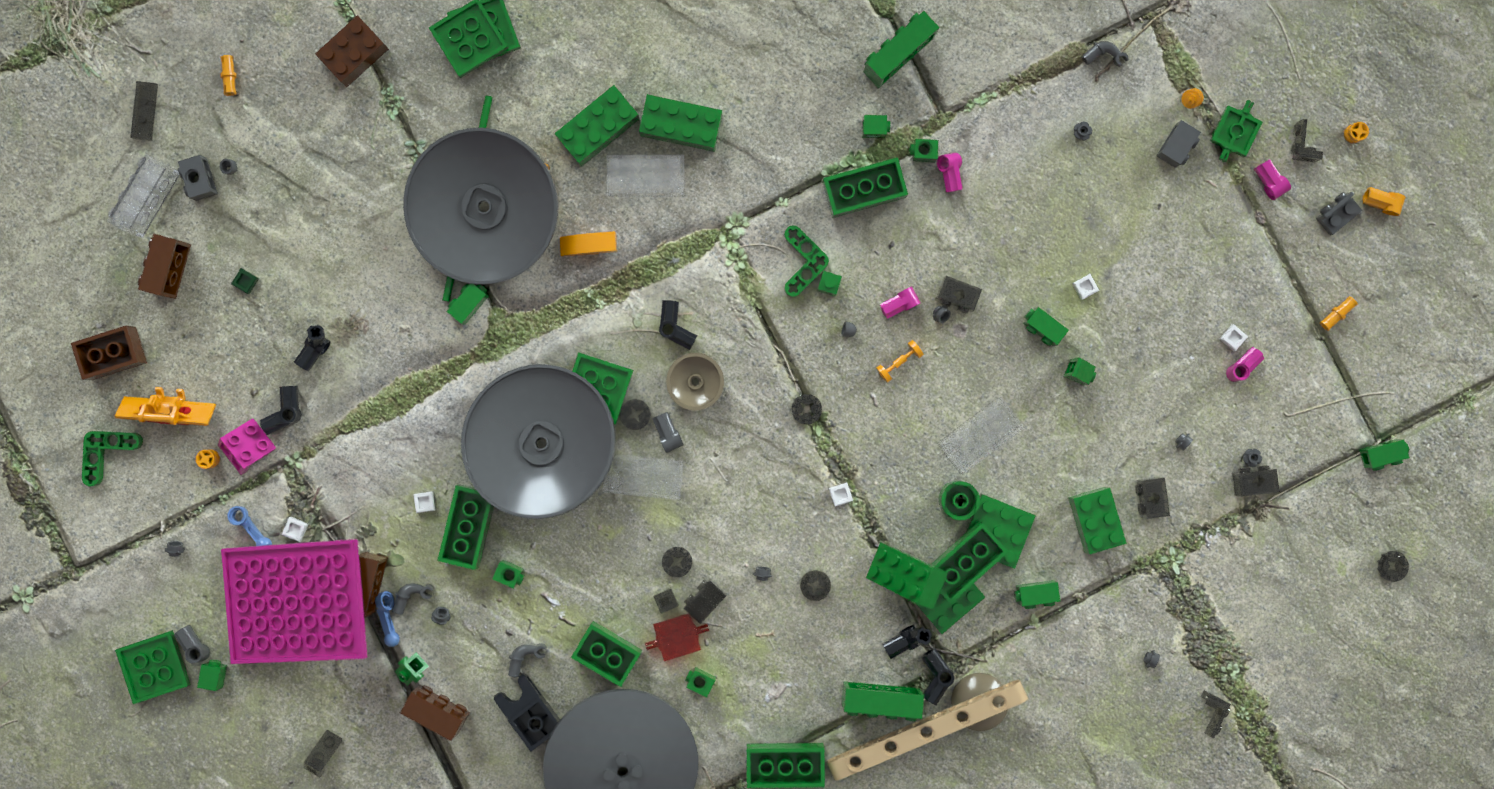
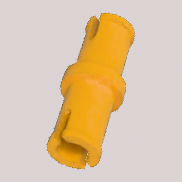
M223 55L220 57L222 65L220 76L223 79V93L226 96H234L237 94L235 86L237 74L234 72V58L231 55Z
M1348 296L1338 307H1334L1331 310L1332 312L1320 322V325L1329 331L1336 323L1346 318V314L1358 305L1357 301Z

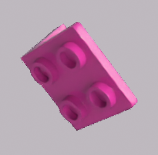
M254 419L247 421L224 435L218 443V447L240 475L246 473L250 465L276 448Z

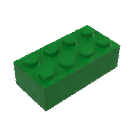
M925 11L920 14H914L909 19L906 27L901 26L894 33L895 36L891 41L888 38L882 43L881 49L877 53L873 52L866 58L864 74L879 89L935 38L940 27Z
M613 85L554 134L582 167L640 120L634 108Z
M647 94L639 134L641 137L715 152L723 116L722 110Z
M898 157L825 177L822 181L832 218L901 200L908 196Z
M462 484L455 486L437 559L439 562L472 570L480 567L494 506L488 503L474 487Z
M978 521L931 563V565L948 572L940 594L949 604L954 602L1008 553L1007 549L982 522Z
M880 542L866 578L918 605L933 609L948 572Z
M843 681L841 705L843 711L847 712V715L858 716L861 713L871 718L883 715L887 719L896 720L897 717H905L907 721L922 719L924 694L920 688Z
M823 743L747 744V788L825 787V751Z

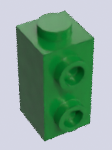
M467 283L460 291L462 294L449 303V309L446 312L459 323L466 325L489 297L485 293L487 289L481 284Z
M1039 307L1034 308V310L1031 308L1024 316L1026 320L1023 324L1027 326L1026 330L1033 335L1038 334L1042 337L1041 341L1049 347L1051 345L1057 346L1069 331Z
M1394 439L1359 449L1364 468H1372L1373 471L1384 469V465L1390 463L1391 466L1402 464L1403 460L1410 458L1408 454L1409 446L1404 439Z
M1051 580L1016 585V590L1014 591L1015 601L1025 609L1036 608L1038 604L1054 606L1055 602H1060L1058 582Z

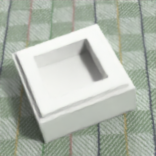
M1090 274L1072 283L1081 300L1099 291Z
M1232 324L1219 339L1232 351H1236L1248 336Z
M847 482L829 488L835 507L853 501Z
M434 491L413 494L416 513L437 510Z
M289 517L282 535L301 542L308 523Z

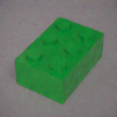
M1102 487L1068 497L1084 553L1090 555L1127 544L1111 488Z
M592 621L571 658L621 687L639 658L642 649Z

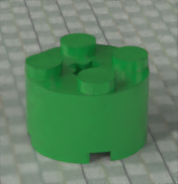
M951 481L945 484L939 493L938 501L942 512L955 520L969 519L980 507L979 493L974 486L967 482ZM960 495V498H963V502H960L958 505L955 499Z

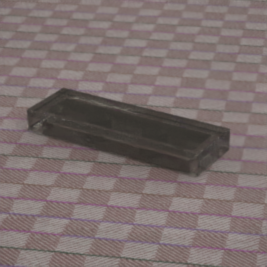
M136 81L130 136L132 139L152 141L158 84Z

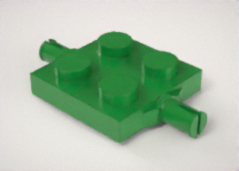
M1246 100L1243 110L1235 109L1229 105L1225 107L1210 139L1211 142L1223 149L1219 158L1220 161L1227 162L1230 153H1236L1242 157L1247 156L1263 123L1250 114L1254 102Z

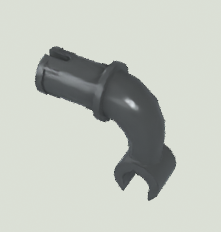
M1109 41L1095 42L1094 46L1081 56L1087 65L1105 53H1109L1114 57L1113 62L1118 67L1123 66L1119 61V57H1122L1125 62L1129 61L1128 55L1120 52L1117 46Z
M410 583L404 585L395 593L396 600L392 612L402 615L411 594L418 593L421 594L422 598L430 599L433 595L427 594L425 590L433 591L435 588L431 584L422 586Z
M539 643L536 646H518L509 655L510 666L508 676L519 677L525 655L534 654L539 659L544 658L546 654L539 653L538 650L546 649L547 646L543 643Z

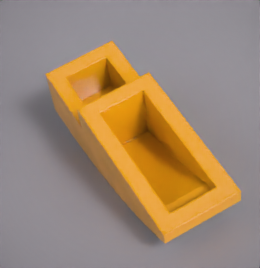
M615 231L560 237L561 256L617 252V236Z

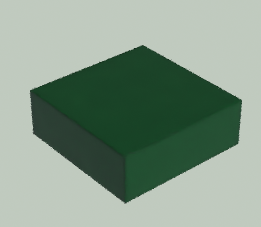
M240 268L231 285L250 295L259 278Z

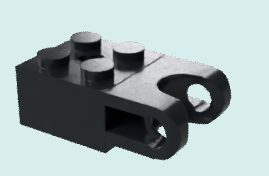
M523 673L518 678V684L522 690V696L519 700H511L505 693L499 692L494 695V701L521 740L532 752L549 739L560 718L529 676ZM534 718L540 720V727L538 725L533 726Z

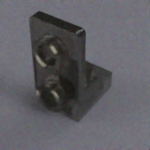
M1302 119L1293 128L1295 139L1291 146L1292 160L1315 163L1323 159V151H1316L1314 147L1304 148L1307 119Z
M1204 690L1201 697L1207 700L1205 704L1216 709L1205 730V734L1215 738L1221 731L1223 719L1230 712L1231 704Z
M326 730L304 761V769L320 778L325 771L326 764L342 743V738Z

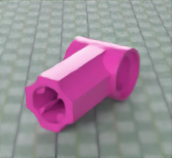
M958 153L940 155L936 162L939 171L943 172L946 192L961 190L962 183L959 168L962 165L961 156Z
M1270 159L1254 169L1265 185L1266 195L1271 200H1276L1291 190V185L1287 178L1279 174Z
M911 286L898 293L897 296L880 304V308L886 319L904 310L907 311L917 306L921 302Z
M1251 347L1234 365L1228 367L1226 371L1227 378L1232 382L1247 379L1250 373L1265 359L1263 353L1259 349ZM1236 368L1241 372L1240 377L1235 373Z

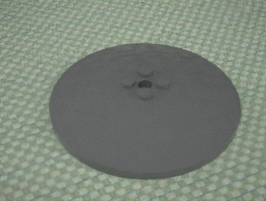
M467 128L439 138L416 160L405 185L403 196L404 219L415 247L435 269L446 276L466 283L493 284L503 282L528 270L548 248L558 220L559 205L556 186L542 158L519 138L495 129ZM483 201L489 204L487 212L480 210V204Z
M544 364L527 365L510 370L489 383L472 403L465 418L461 435L462 460L465 471L474 488L488 503L497 509L526 519L557 517L585 503L604 482L613 462L616 445L615 426L610 409L596 388L585 378L573 371L559 366ZM544 438L547 442L546 446L539 449L537 442L539 439Z
M635 689L603 691L577 703L560 719L552 731L546 745L543 760L545 789H694L698 775L697 746L685 719L665 700L651 693ZM620 767L628 769L625 775L617 774V770Z

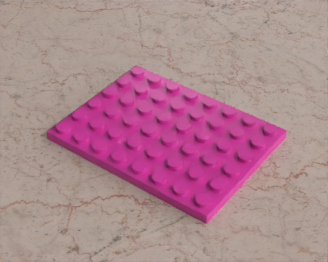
M357 539L221 549L231 664L367 658Z

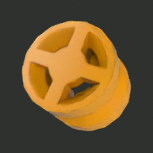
M1356 122L1345 129L1344 138L1349 143L1360 142L1368 137L1369 128L1363 122Z
M213 449L201 450L197 453L195 461L200 468H214L220 462V455Z

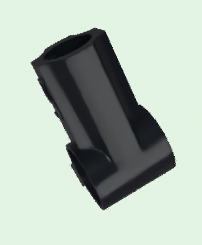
M662 300L660 334L664 338L691 350L698 335L677 325L679 302ZM672 325L674 329L672 334H664V326Z
M311 325L307 329L308 336L304 342L305 346L294 361L297 366L306 371H310L319 356L323 355L331 344L325 338L324 328L320 325Z
M298 386L279 387L280 411L260 420V426L266 435H270L290 424L300 421L302 413L299 409ZM289 410L293 412V418L291 420L287 418V413Z
M910 625L900 631L899 635L889 639L882 645L890 659L906 650L927 645L931 642L932 634L929 629H924L923 627L916 628L915 625Z
M933 648L921 656L934 675L923 694L927 701L937 706L948 687L954 683L955 676L936 648ZM948 672L949 678L945 681L940 680L941 674Z

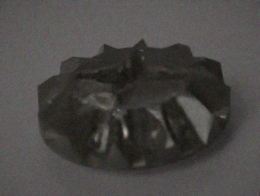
M811 394L798 396L792 404V415L801 424H813L822 414L821 402ZM801 403L806 406L813 403L810 408L813 416L808 413L800 415L803 411Z
M633 399L627 401L622 406L620 419L627 428L639 430L649 423L651 413L645 402ZM631 407H633L635 411L643 410V412L639 415L640 422H638V420H636L635 418L628 419V417H630V415L633 414Z
M676 546L668 549L662 557L664 571L672 577L686 575L692 567L690 552L683 547ZM672 555L677 559L682 556L684 557L680 562L683 568L678 565L671 567L674 562Z
M1388 551L1385 554H1381L1382 557L1377 561V570L1380 576L1391 582L1402 580L1409 570L1407 558L1397 551ZM1389 562H1396L1394 565L1395 570L1388 569L1390 567Z
M812 570L802 577L800 589L807 599L820 601L827 597L830 592L831 582L824 572ZM818 578V584L824 588H817L813 593V587L808 583H815V580Z

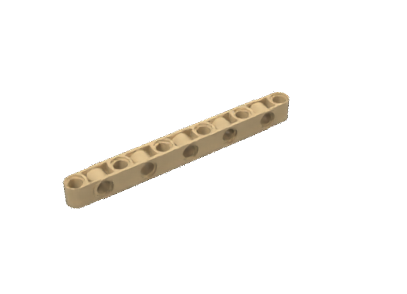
M1020 680L1009 682L834 756L827 761V765L834 780L843 779L1022 704L1028 700V696ZM995 697L1003 698V702L1000 704L993 702ZM959 712H965L967 713V717L965 719H960L957 717V714ZM929 727L932 731L929 734H924L921 729ZM893 742L896 744V747L889 749L886 744ZM858 757L861 762L853 763L851 758Z

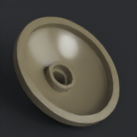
M689 353L673 362L667 373L666 385L670 397L677 405L688 410L697 411L712 406L719 399L724 388V376L718 363L711 357L702 353ZM695 378L699 380L697 386L692 384V380Z
M986 673L967 675L953 689L951 707L998 688L1003 684L994 676ZM995 697L993 702L1000 704L1003 702V698ZM1008 709L967 726V728L975 731L992 729L1002 722ZM959 712L957 714V717L960 719H965L967 717V713Z

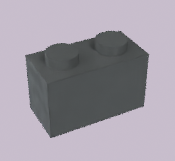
M1179 121L1173 127L1156 156L1174 168L1181 164L1184 165L1190 157L1188 155L1190 149H1194L1200 141L1198 136L1201 132L1186 122Z

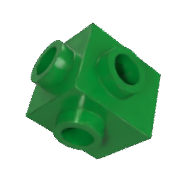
M416 652L410 658L405 656L398 663L400 667L395 673L399 680L408 686L412 681L416 684L424 677L423 672L429 666Z

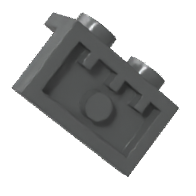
M1342 192L1334 199L1335 203L1331 206L1328 204L1319 211L1321 214L1316 219L1330 236L1334 235L1363 211L1352 198L1355 195L1353 192L1346 194Z

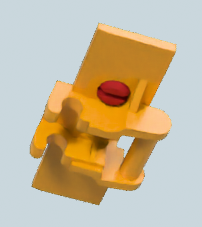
M155 387L156 395H152L150 398L124 396L115 414V418L171 425L208 426L216 404L185 401L186 397L183 389H176L177 397H167L164 395L162 387Z

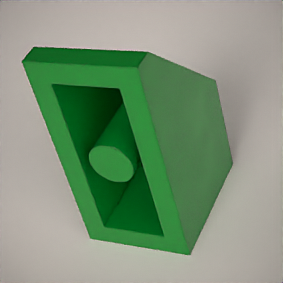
M1082 358L1070 359L1063 377L1082 385H1089L1096 377V372H1094L1096 367Z

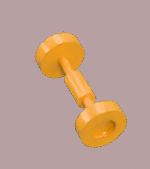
M913 340L907 343L911 351L906 355L902 354L892 362L893 365L885 370L881 364L876 367L878 373L887 383L892 380L888 372L905 363L909 356L914 353L918 358H921L924 355L920 347Z

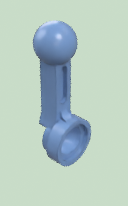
M234 506L229 510L227 515L229 522L233 525H242L256 542V546L272 545V541L264 537L253 524L246 508ZM239 510L243 513L241 521H237L235 517Z
M389 591L379 593L375 599V604L378 608L376 611L384 631L385 644L389 647H395L398 645L400 637L395 632L389 612L394 607L395 601Z

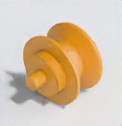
M1197 88L1185 91L1181 98L1182 104L1189 109L1200 106L1204 100L1203 93Z

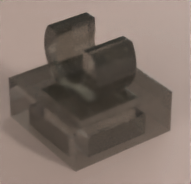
M672 588L653 596L661 614L679 606Z

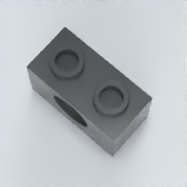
M197 155L178 161V173L184 180L185 186L183 189L187 197L198 201L218 194L206 157ZM198 174L199 179L197 182L194 183L193 179L195 175Z

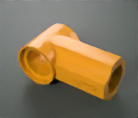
M1369 187L1364 193L1362 200L1363 204L1381 209L1384 214L1400 216L1406 197L1399 193H1387Z

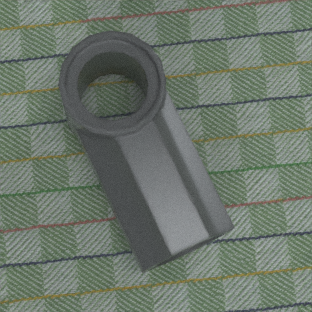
M668 412L652 418L666 453L684 446Z
M191 625L185 626L174 634L185 651V658L189 663L202 662L209 657L210 650L208 646L202 644ZM196 649L200 653L199 658H197L195 655Z

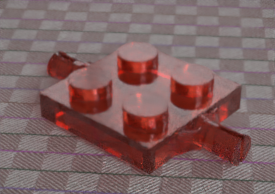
M687 613L653 624L656 640L645 642V646H648L646 647L647 651L658 647L662 653L663 660L667 661L700 651L699 634L710 630L706 628L708 627L707 623L696 627L691 613Z

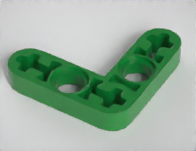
M792 225L787 227L784 237L807 261L785 284V293L789 297H796L827 267L829 259L799 227ZM791 230L793 232L796 230V236L799 239H801V237L803 236L805 239L800 241L799 245L796 246L795 243H797V240L794 237L790 239V233L788 231ZM803 243L811 244V252H802L801 245ZM816 257H823L825 265H818L816 267L818 272L815 273L814 269L808 265L811 263L813 266L817 262ZM803 270L811 271V279L804 280L801 277ZM798 277L805 285L802 287L800 283L796 288L798 292L795 293L793 291L790 293L788 285H795L797 283L795 278Z
M90 431L86 433L83 442L82 482L89 487L101 484L103 481L105 449L137 450L143 445L142 436L138 433ZM112 435L118 438V443L115 446H112L109 442ZM91 437L103 438V442H93ZM124 439H134L136 444L124 443ZM92 453L96 454L98 457V460L95 464H92L89 461V457ZM89 467H97V470H89ZM89 476H96V480L92 481L89 479Z

